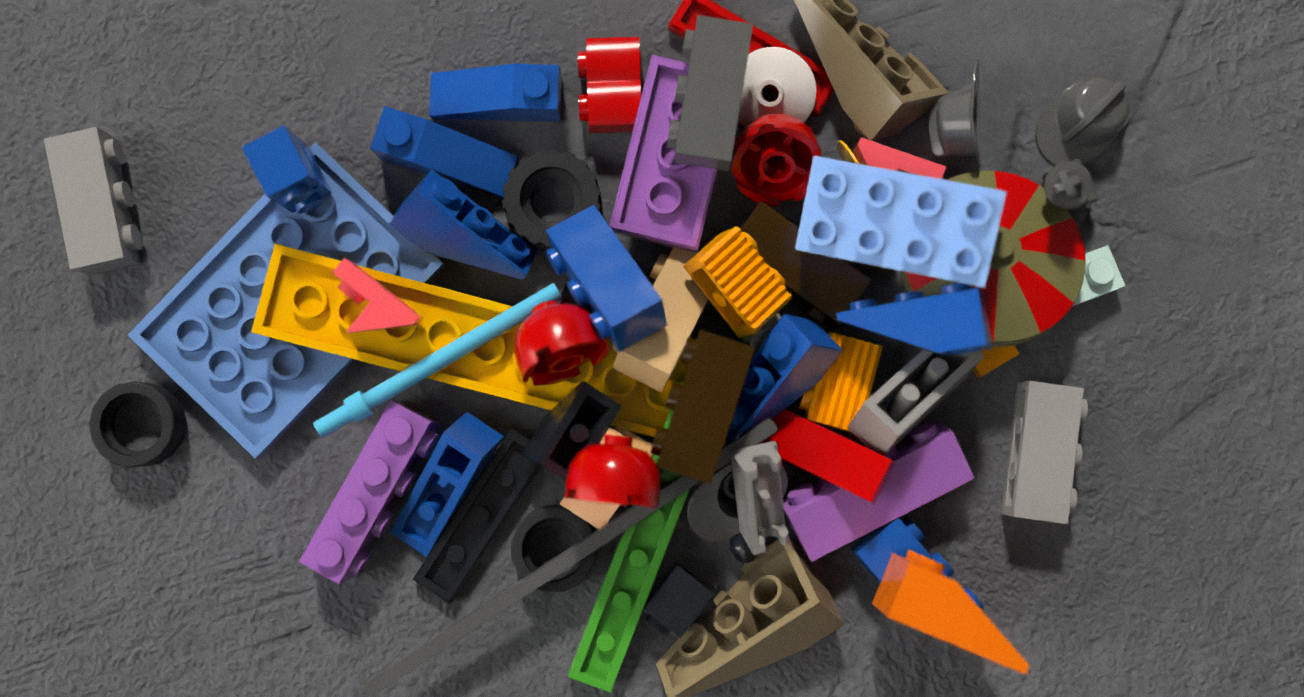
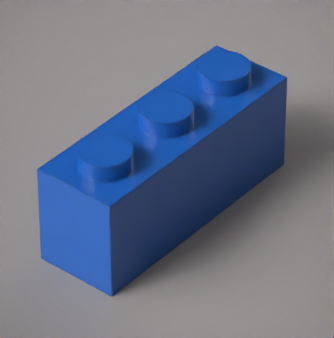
M594 205L546 230L551 249L546 251L547 258L557 275L566 273L570 279L567 282V286L577 305L582 307L587 304L592 314L589 315V319L601 340L609 337L618 352H621L668 325L661 297Z

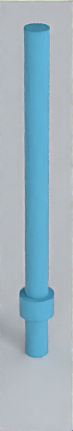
M554 283L550 284L367 392L363 393L359 390L343 400L344 405L313 422L315 429L324 438L353 420L356 423L363 421L374 414L373 409L525 321L527 317L532 315V309L538 304L551 300L558 302L563 299Z

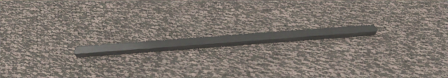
M768 417L722 448L715 472L731 462L730 450L757 445L777 432L775 423ZM683 475L678 476L661 488L659 508L700 481ZM634 505L366 681L364 684L365 690L373 697L659 508Z

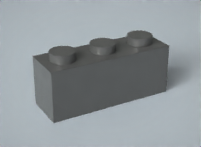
M698 15L695 31L686 29L682 57L690 59L688 76L678 75L674 99L676 103H683L680 121L671 119L667 147L675 149V163L724 171L729 170L753 24Z

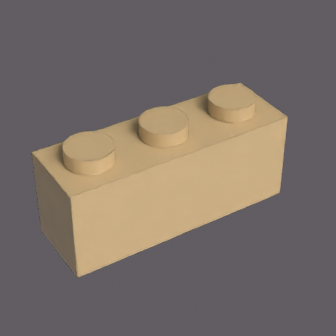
M674 247L669 256L663 253L659 255L649 276L656 280L653 287L663 301L668 325L621 352H618L614 344L611 349L618 352L613 365L614 369L660 392L663 391L684 349L686 340L690 337L708 301L706 295L683 268L684 264L689 262L697 253Z

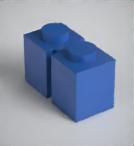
M283 125L242 146L267 198L277 204H281L292 213L298 211L300 214L312 211L322 205L324 202L323 197L332 193L309 146L299 137H296L286 126Z

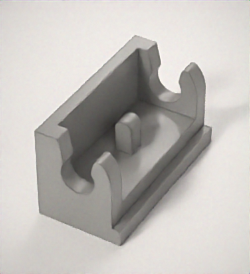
M771 441L730 450L739 531L753 555L765 553L764 538L768 536L778 537L779 543L787 545L789 536L785 526L780 476L782 465L777 443Z

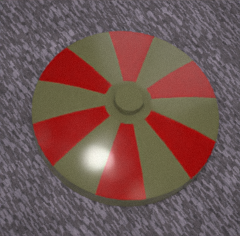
M974 171L949 178L948 181L1006 191L985 287L970 285L971 289L979 288L984 293L993 347L1025 343L1046 333L1072 307L1080 293L1084 280L1085 249L1080 231L1073 217L1066 208H1060L1051 203L1042 186L1019 175L1001 171ZM901 271L907 292L923 291L924 297L942 294L941 287L960 283Z

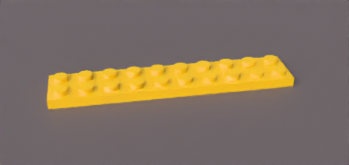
M275 244L251 333L403 371L513 306L359 266L424 317V319L416 326L348 333L347 330L370 302L364 299L361 304H358L338 288L342 280L332 272L341 261ZM520 323L427 377L432 380L552 410L576 386L585 381L622 406L610 426L615 427L617 424L629 431L655 437L658 427H663L669 412L668 409H665L672 383L673 381L680 383L686 366L679 364L682 356L681 353L663 391L660 392L613 368L618 352L611 349L613 343L608 337L607 340L610 345L609 354L595 367H593L591 360H588L578 366L581 374L574 378L555 384L534 386L531 377L527 383L523 382L516 364L514 345L516 332L522 324Z

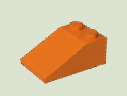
M909 549L906 557L892 552L872 605L888 618L1015 671L1027 674L1030 665L955 580L942 574L945 565Z

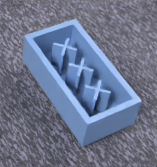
M814 156L795 250L985 287L1006 191Z

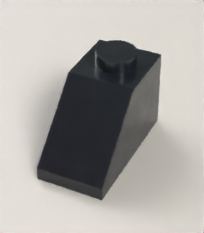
M582 381L544 417L521 455L566 482L570 464L577 453L588 445L600 443L622 406L587 382Z

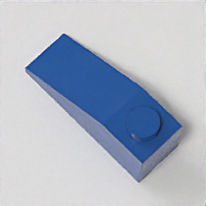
M506 64L431 73L429 117L437 119L561 122L563 79L559 65Z
M386 106L383 108L370 147L383 161L424 174L433 169L440 176L453 183L500 198H504V183L507 184L508 174L512 168H516L519 159L517 155L430 120Z
M468 412L461 416L441 436L390 533L427 557L492 459L504 436Z

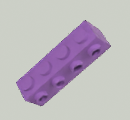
M389 401L299 560L300 563L337 584H341L352 577H359L370 559L371 554L367 550L374 537L380 538L393 518V514L389 511L398 496L403 498L412 485L416 474L412 473V470L420 456L425 458L434 446L438 434L434 433L439 424L438 421L402 401Z
M939 420L936 422H923L918 424L909 432L907 437L903 438L893 447L885 457L893 460L895 465L875 505L824 479L813 485L805 483L792 489L788 493V497L783 499L784 513L810 561L812 562L975 479L953 431Z

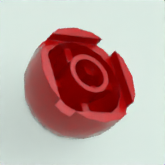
M781 113L764 115L749 122L738 134L732 152V172L736 179V185L741 193L756 203L762 201L768 206H780V201H787L794 198V202L799 201L806 196L813 157H821V148L811 128L800 119Z
M554 300L535 306L531 311L532 315L525 319L516 332L514 345L516 364L523 382L527 383L531 377L534 386L555 384L574 378L581 374L578 368L579 365L591 360L593 367H595L604 360L610 351L607 338L601 340L590 321L589 315L591 313L583 307L568 303L558 304Z
M605 435L604 444L588 445L578 452L573 459L566 479L564 498L659 508L660 473L658 467H656L655 460L646 451L632 447L633 438Z

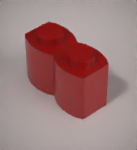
M639 37L586 38V51H578L579 78H587V94L579 95L580 121H588L589 133L633 132L641 100Z

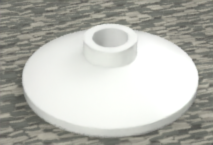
M781 47L761 48L748 54L738 121L746 127L749 122L764 115L781 113L805 122L813 110L817 93L813 72L806 61L793 51ZM768 84L776 86L779 91L778 98L772 102L767 101L762 94L763 88Z

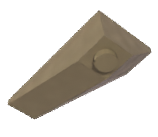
M794 0L841 107L852 119L856 131L871 141L895 136L933 108L934 104L942 96L949 94L935 76L913 54L909 53L906 58H903L885 42L890 35L882 28L878 27L875 29L859 21L856 18L857 8L850 1Z
M790 536L787 545H782L778 539L765 548V553L758 554L755 560L745 563L741 568L744 574L727 593L721 590L712 600L716 606L700 624L692 623L683 636L678 638L656 663L667 697L694 696L808 649L845 625L828 589Z

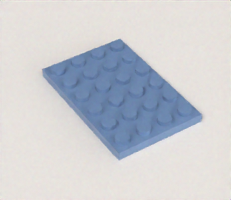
M316 142L310 147V150L332 191L331 194L322 198L324 201L322 205L306 213L300 214L298 211L292 213L282 207L281 204H277L267 198L264 194L128 334L154 362L255 459L261 458L355 361L352 358L251 333L274 245L279 244L339 261L346 258L358 266L429 284L446 266L435 255L424 252L388 225L394 216Z

